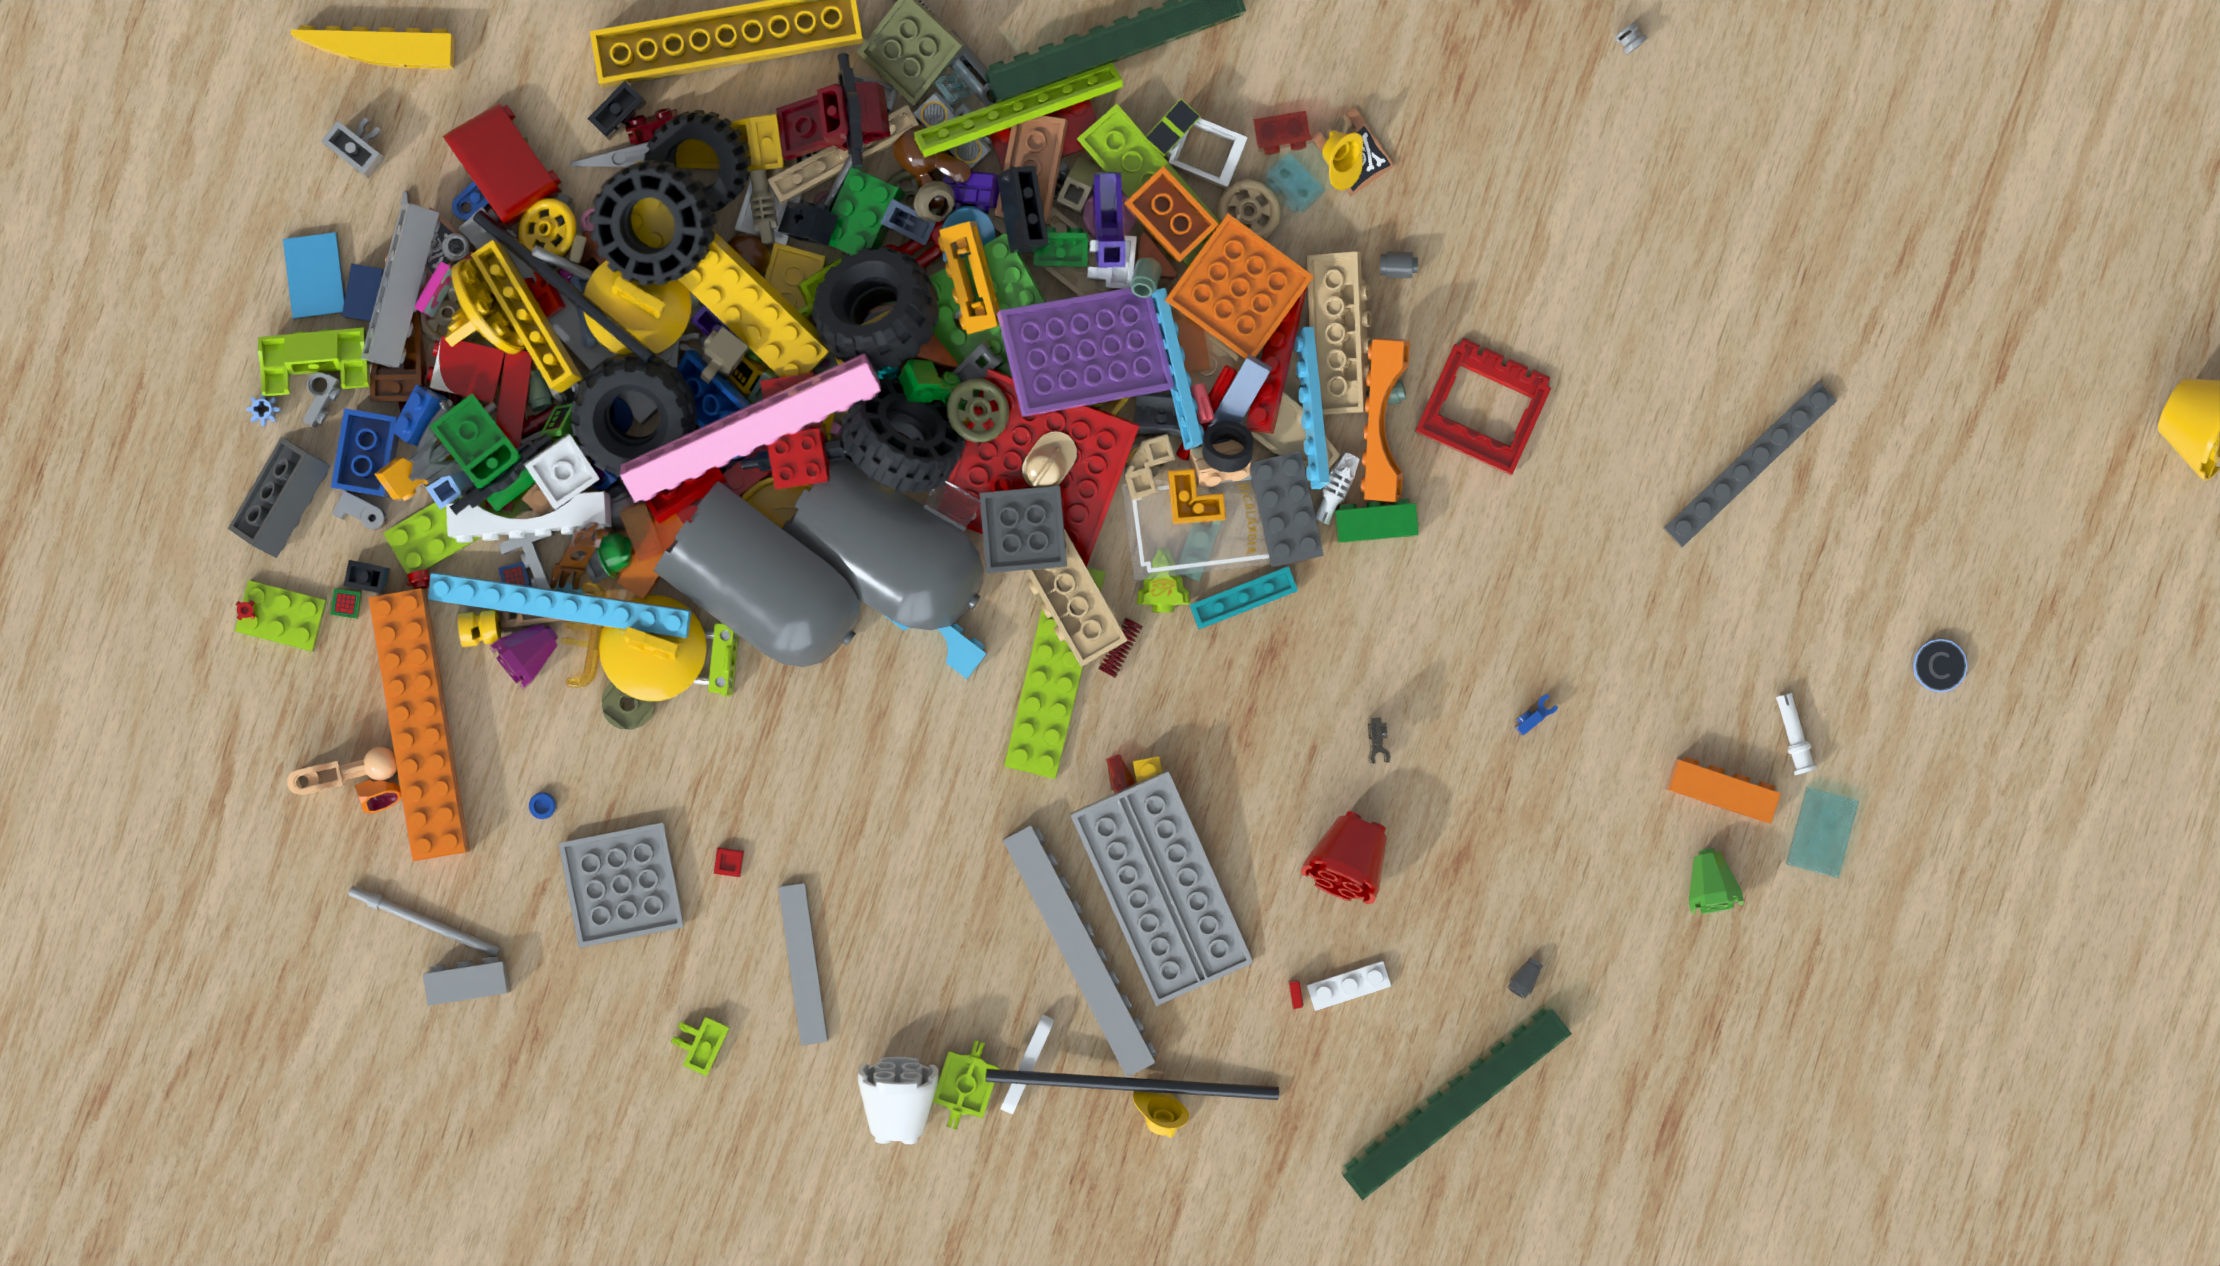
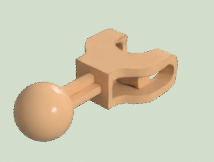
M375 747L367 752L363 760L339 765V761L296 770L289 775L287 785L294 794L306 795L343 786L344 780L365 775L374 780H387L397 770L395 754L389 748ZM300 776L307 777L308 785L306 788L300 789L297 786V779Z

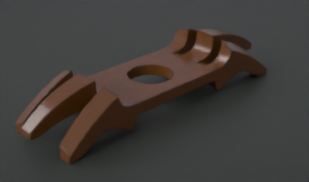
M591 522L585 527L573 530L570 544L560 562L555 563L550 588L556 587L559 576V588H564L569 575L574 571L572 588L573 590H578L580 578L585 574L587 563L596 547L599 548L602 538L607 536L609 531L596 529L598 527L596 522ZM576 551L585 552V554L581 557L571 556V554Z

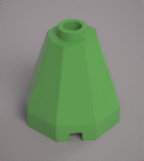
M1713 848L1698 851L1699 855L1695 856L1693 860L1689 893L1691 914H1696V909H1701V914L1729 910L1734 908L1733 902L1738 901L1739 906L1744 905L1742 890L1721 852H1715Z

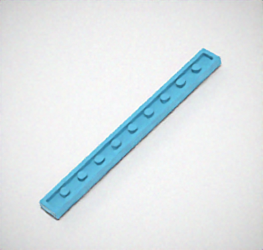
M436 572L431 573L428 600L627 629L628 626L643 632L683 638L689 635L691 610Z

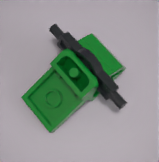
M473 393L429 426L473 482L460 492L463 497L449 506L456 516L469 505L471 508H475L485 499H487L496 512L506 506L535 483L524 463L538 455L539 451L553 442L545 432L544 435L533 443L531 440H528L516 449Z

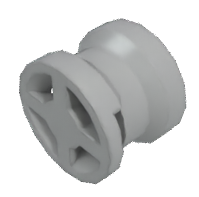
M1636 22L1614 37L1617 42L1624 46L1623 51L1626 55L1648 40L1645 35L1638 31L1639 26ZM1630 30L1632 31L1629 35L1624 37V35L1627 34Z

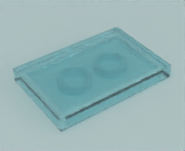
M1806 787L1786 864L1839 878L1859 801Z

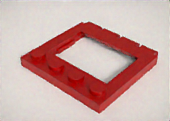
M1463 337L1459 346L1453 345L1415 432L1512 476L1550 393L1551 388L1547 386L1550 377L1533 369L1528 378L1525 375L1529 367L1510 358L1504 367L1501 365L1504 356L1486 347L1480 356L1477 354L1480 345ZM1459 366L1532 398L1528 407L1523 412L1510 446L1438 414L1443 401H1446L1454 384L1455 374Z

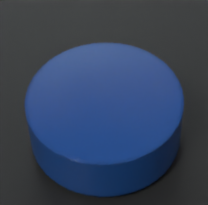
M537 793L530 799L529 810L535 818L547 819L556 811V800L549 793Z

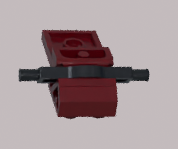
M839 54L837 56L840 69L838 73L839 84H832L817 89V95L776 108L782 158L791 160L824 148L836 146L843 151L848 150V154H851L853 169L863 168L861 152L863 145L891 136L884 86L877 82H855L853 68H850L849 54Z

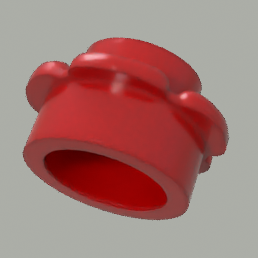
M427 569L414 571L407 575L409 582L406 584L407 586H413L414 590L429 587L430 576Z

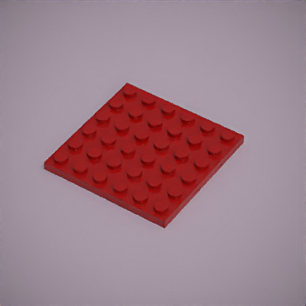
M989 368L984 380L994 383L1005 394L1010 410L1008 423L1003 432L993 440L987 442L966 440L963 454L949 476L936 514L951 523L983 534L980 493L1033 488L1025 481L1022 474V465L1025 458L1044 434L1052 431L1065 433L1074 441L1077 448V457L1067 475L1058 485L1061 487L1064 529L1087 567L1140 424L1090 405L1022 417L1013 377ZM980 390L978 397L983 398V390ZM996 400L989 401L992 412L999 411ZM974 407V413L980 416L981 409ZM988 419L982 426L985 430H989L994 424L991 419ZM969 421L967 428L972 430L975 424Z

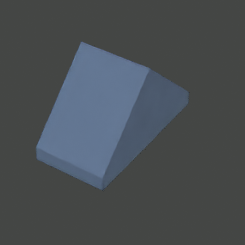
M891 199L880 222L890 230L922 245H926L936 222L921 220L915 210Z

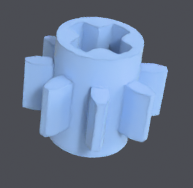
M261 394V399L258 400L253 397L250 398L253 404L252 407H248L246 410L254 415L250 420L251 422H257L261 419L263 427L267 426L268 420L277 422L275 418L276 412L282 411V409L274 405L277 402V398L273 397L268 401L267 396H263V394ZM265 405L269 407V412H265L263 415L259 413V408H263Z

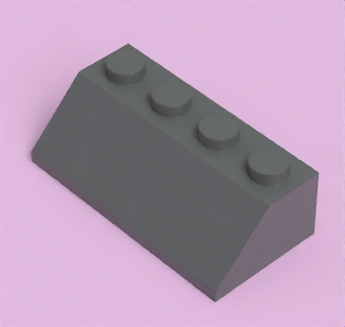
M281 437L228 529L253 547L277 558L285 548L292 531L299 524L306 507L313 500V496L320 483L325 479L330 465Z

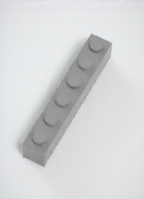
M410 203L401 204L361 359L388 367H399V364L403 363L406 356L405 341L412 333L413 323L411 319L413 312L417 311L415 304L419 299V288L423 286L426 280L425 265L433 253L431 242L433 235L437 234L440 226L439 212Z

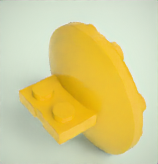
M469 258L456 263L452 267L451 275L454 289L462 308L458 309L451 316L452 321L447 327L449 330L445 340L452 347L475 330H478L489 342L506 353L517 354L525 348L524 343L475 261Z
M607 260L602 263L591 275L584 295L656 355L671 348L681 338L689 322L691 314L689 290L678 279L663 285L651 284L649 286L640 285L637 280L630 282L622 278L621 272L610 270L607 267L609 264ZM583 312L590 332L603 347L618 355L633 353Z
M648 595L645 600L640 597L629 600L690 610L683 603L661 595ZM692 611L689 635L686 638L643 632L628 626L627 629L604 626L599 642L601 664L609 680L621 692L643 701H663L683 693L700 675L707 653L704 630Z

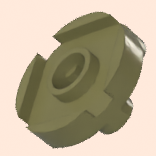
M611 682L605 688L601 701L606 720L619 729L633 730L645 725L654 713L656 701H643L634 698V709L628 708L624 710L622 708L624 703L621 700L624 697L628 699L630 696L621 692Z

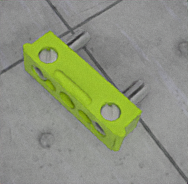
M715 623L714 630L703 629L704 633L714 634H705L706 638L713 639L710 675H699L697 678L709 680V682L696 680L694 684L708 685V692L721 693L724 697H731L734 689L739 635L726 625Z

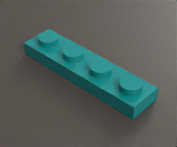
M1288 566L1192 603L1189 606L1198 630L1295 593L1298 589Z

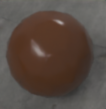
M742 233L732 237L727 242L760 275L767 270L770 263V251L767 244H762L759 236L752 233Z

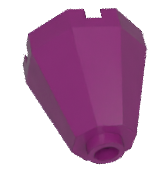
M542 624L498 639L490 645V650L492 653L498 651L497 661L516 684L520 680L522 681L520 687L524 690L532 684L558 644L555 640L558 639V636L550 626L545 628Z

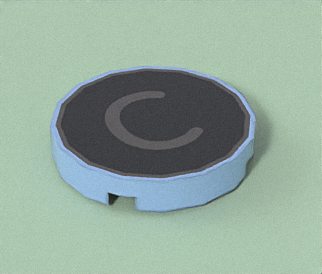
M1937 639L1928 641L1918 649L1914 655L1912 666L1914 676L1923 687L1935 692H1944L1960 685L1966 675L1967 661L1965 654L1958 645L1949 640Z

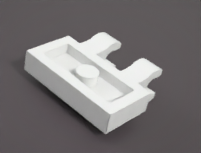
M1124 235L1126 241L1125 267H1088L1087 279L1105 280V288L1109 289L1131 288L1130 282L1134 272L1137 236ZM1091 240L1089 253H1096V240Z

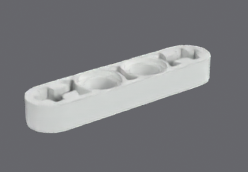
M1042 1014L1017 1071L1033 1070L1055 1019ZM1011 1084L1001 1110L1013 1115L1026 1086L1025 1084Z

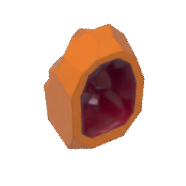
M369 779L354 785L364 813H377L395 805L402 797L400 786L395 782L388 783L383 780L373 782Z

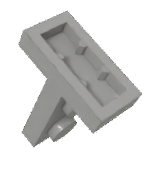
M551 531V536L537 537L535 533H525V538L510 539L498 544L503 555L523 548L524 552L520 555L525 567H530L534 575L533 578H530L532 586L554 590L550 588L551 581L535 544L554 536L553 531Z

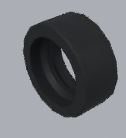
M1222 421L1213 424L1204 433L1202 455L1205 462L1211 468L1227 473L1240 471L1247 467L1252 460L1254 444L1252 433L1238 422ZM1231 439L1239 442L1244 449L1239 453L1229 455L1216 451L1212 444L1218 440Z

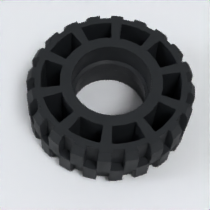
M657 160L635 163L621 169L613 177L606 180L601 186V192L593 200L592 204L595 206V209L590 213L589 222L594 223V230L590 232L592 241H597L599 249L596 251L600 258L605 257L609 262L607 267L613 272H621L622 278L627 281L637 280L640 285L649 286L651 284H667L683 277L699 266L700 261L705 259L710 251L708 249L709 244L715 238V232L712 231V228L716 224V214H711L710 206L713 205L710 196H705L702 191L705 187L700 180L694 181L691 178L692 173L685 168L680 170L676 168L674 163L667 161L659 163ZM644 198H654L664 203L671 211L675 222V232L673 239L666 246L660 248L650 247L636 236L632 228L631 214L634 205Z
M899 378L879 379L880 391L868 400L861 399L854 402L843 419L841 433L847 454L851 455L852 462L857 468L860 467L867 477L875 479L882 486H889L900 492L911 491V493H920L924 490L929 491L937 488L947 481L960 460L966 445V439L957 434L952 428L947 415V404L943 403L942 400H933L932 403L908 402ZM898 432H901V433L905 434V435L908 436L909 438L904 437L903 435L899 434Z

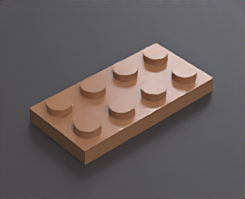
M1040 116L1012 126L1003 172L1011 167H1036L1045 224L1048 226L1068 121L1062 118ZM999 192L995 216L1004 219Z

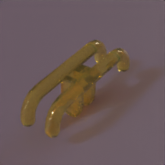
M590 582L582 584L583 592L590 593L593 596L608 598L605 590L599 585ZM565 621L564 627H567V629L590 632L589 641L575 640L570 637L562 638L561 644L587 648L583 674L577 678L569 677L566 679V685L569 688H584L592 683L597 673L600 656L599 642L604 626Z

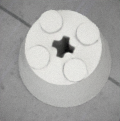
M884 1057L879 1058V1063L870 1066L867 1063H863L859 1066L858 1085L870 1132L875 1136V1142L881 1144L890 1143L891 1141H902L905 1144H915L918 1142V1137L924 1133L938 1084V1068L934 1064L928 1067L919 1064V1059Z

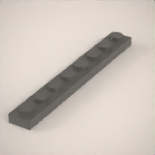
M1817 382L1663 529L1680 547H1683L1837 400L1820 382Z

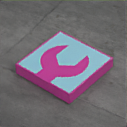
M443 262L439 263L415 304V309L433 319L453 284L452 267Z

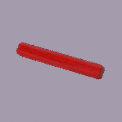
M1225 365L1208 394L1213 414H1215L1237 375V370L1231 366ZM1209 423L1201 424L1203 432H1205ZM1182 441L1176 455L1180 459L1188 461L1190 449L1185 450Z

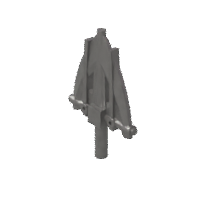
M450 399L447 402L446 400L439 402L441 408L426 427L416 452L409 458L413 464L408 478L412 482L415 479H425L427 483H431L437 478L464 471L454 458L444 460L451 453L442 442L435 447L438 437L429 427L454 407ZM491 401L484 409L491 416L498 410V407Z

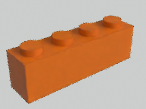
M676 514L660 524L652 517L645 528V531L648 532L643 541L639 539L632 548L631 553L633 557L631 564L619 571L618 577L620 578L617 583L644 600L651 594L661 578L653 570L664 552L674 543L676 534L684 525Z
M1684 756L1683 761L1675 760L1666 790L1771 824L1781 793L1774 791V785L1761 781L1759 786L1749 783L1750 778L1735 773L1734 777L1724 775L1725 769L1709 764L1708 769L1698 766V760Z

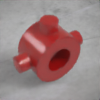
M253 600L242 603L238 601L235 604L238 614L236 618L240 621L242 618L254 619L256 617L253 606L255 602Z

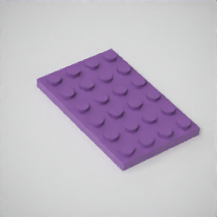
M1131 288L1005 309L997 313L1022 417L1174 388L1152 295L1147 298H1141L1136 296Z

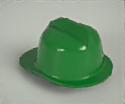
M619 533L609 534L602 538L600 546L597 548L600 562L605 572L610 577L616 578L619 571L629 566L632 562V541Z

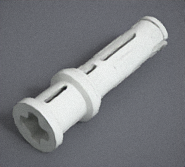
M1793 693L1776 697L1790 742L1788 754H1792L1796 768L1794 774L1798 775L1818 769L1817 765L1813 763L1809 750L1811 743L1805 741Z

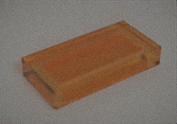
M1189 318L1175 320L1179 329V346L1183 348L1185 353V361L1183 362L1185 371L1190 373L1210 369L1204 329Z
M645 502L620 511L621 518L639 562L664 553V548Z

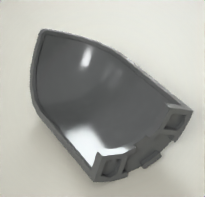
M849 459L831 461L830 480L828 482L814 483L809 491L806 489L803 491L794 506L798 509L790 520L786 521L783 530L842 575L855 592L857 599L889 619L909 628L935 630L948 627L960 619L969 608L973 610L981 598L978 593L983 581L984 568L979 552L967 535L951 522L904 493L896 491L895 488L889 486H882L879 484L880 482L873 478L870 479L860 467L857 468Z
M717 481L697 506V511L690 519L693 522L686 521L675 536L676 540L664 552L653 571L764 655L784 665L806 667L822 663L833 655L842 644L848 646L856 635L853 629L858 623L861 609L857 596L846 579L830 564Z

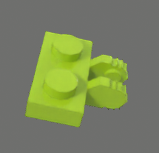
M705 1016L700 1029L680 1021L678 1027L686 1033L695 1035V1040L693 1044H690L680 1037L673 1036L671 1043L689 1051L683 1066L707 1077L730 1027Z

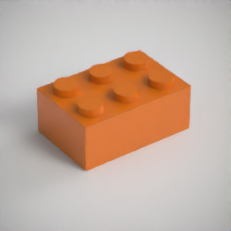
M1164 166L1123 204L1178 263L1219 225Z

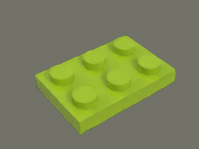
M248 580L242 602H249L250 600L255 602L253 606L256 617L254 619L242 618L241 621L237 620L234 632L314 652L327 600Z

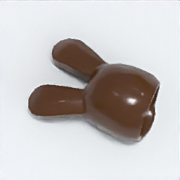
M917 125L910 128L893 144L892 153L894 159L904 170L914 176L919 189L926 183L936 181L932 172L937 168L955 182L963 183L971 176V168L964 161L945 154L943 151L924 158L914 137V132L925 129L926 127ZM935 196L929 202L928 207L932 209L940 208L945 203L946 198L944 196Z

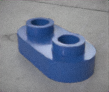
M473 181L454 198L452 211L456 217L467 221L481 207L486 209L490 204ZM465 203L471 204L469 212H463L462 206Z

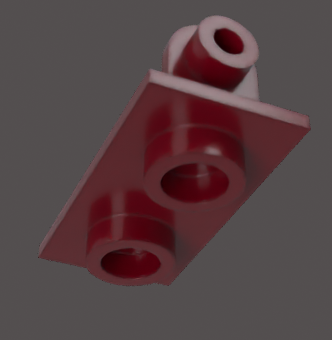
M663 108L657 110L655 115L649 117L638 115L629 119L630 122L626 124V132L632 131V133L628 134L630 143L639 145L649 142L654 137L652 130L658 129L673 117L678 116L677 109Z

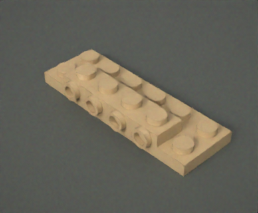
M1361 252L1307 255V271L1314 276L1308 284L1309 327H1314L1323 415L1366 412V379L1368 370H1371V364H1368V347L1372 343L1371 338L1367 337V327L1371 326L1372 318L1370 311H1366V300L1370 299L1371 291L1370 286L1365 284V280L1362 279Z
M1064 529L1067 567L1026 570L1031 578L1027 583L1034 595L1040 594L1044 603L1040 604L1047 618L1053 617L1057 624L1053 628L1061 642L1066 640L1079 665L1083 667L1128 640Z

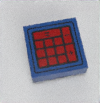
M523 561L498 568L503 583L532 587Z

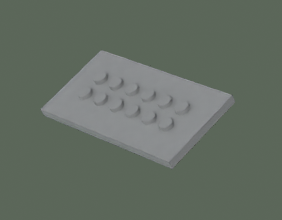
M1168 770L1070 813L1156 1006L1254 963Z

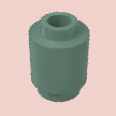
M1149 257L1141 258L1137 261L1130 282L1131 290L1136 296L1147 298L1156 291L1162 272V266L1158 261Z

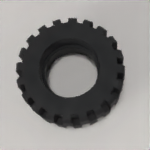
M695 110L691 113L687 111L673 117L654 132L655 136L647 144L649 151L644 155V162L657 160L659 163H664L667 161L674 163L677 168L676 152L682 142L688 139H698L707 143L715 151L720 165L717 180L712 185L702 189L706 197H711L713 205L710 206L711 212L715 213L732 202L745 188L744 183L749 179L747 168L751 165V157L746 155V151L749 150L748 143H742L740 136L743 135L739 128L734 130L730 126L732 122L729 119L724 118L721 120L719 114L712 111L707 114L704 110Z

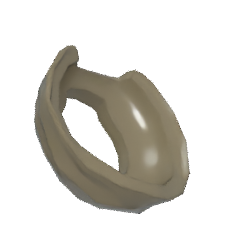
M941 181L926 183L916 194L914 200L915 212L925 222L943 221L950 215L955 206V192L950 185ZM935 196H944L947 199L949 209L942 216L934 215L929 211V202Z

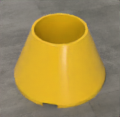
M2184 378L2176 386L2163 409L2158 423V431L2193 471L2205 481L2212 479L2220 470V467L2216 466L2220 461V380Z

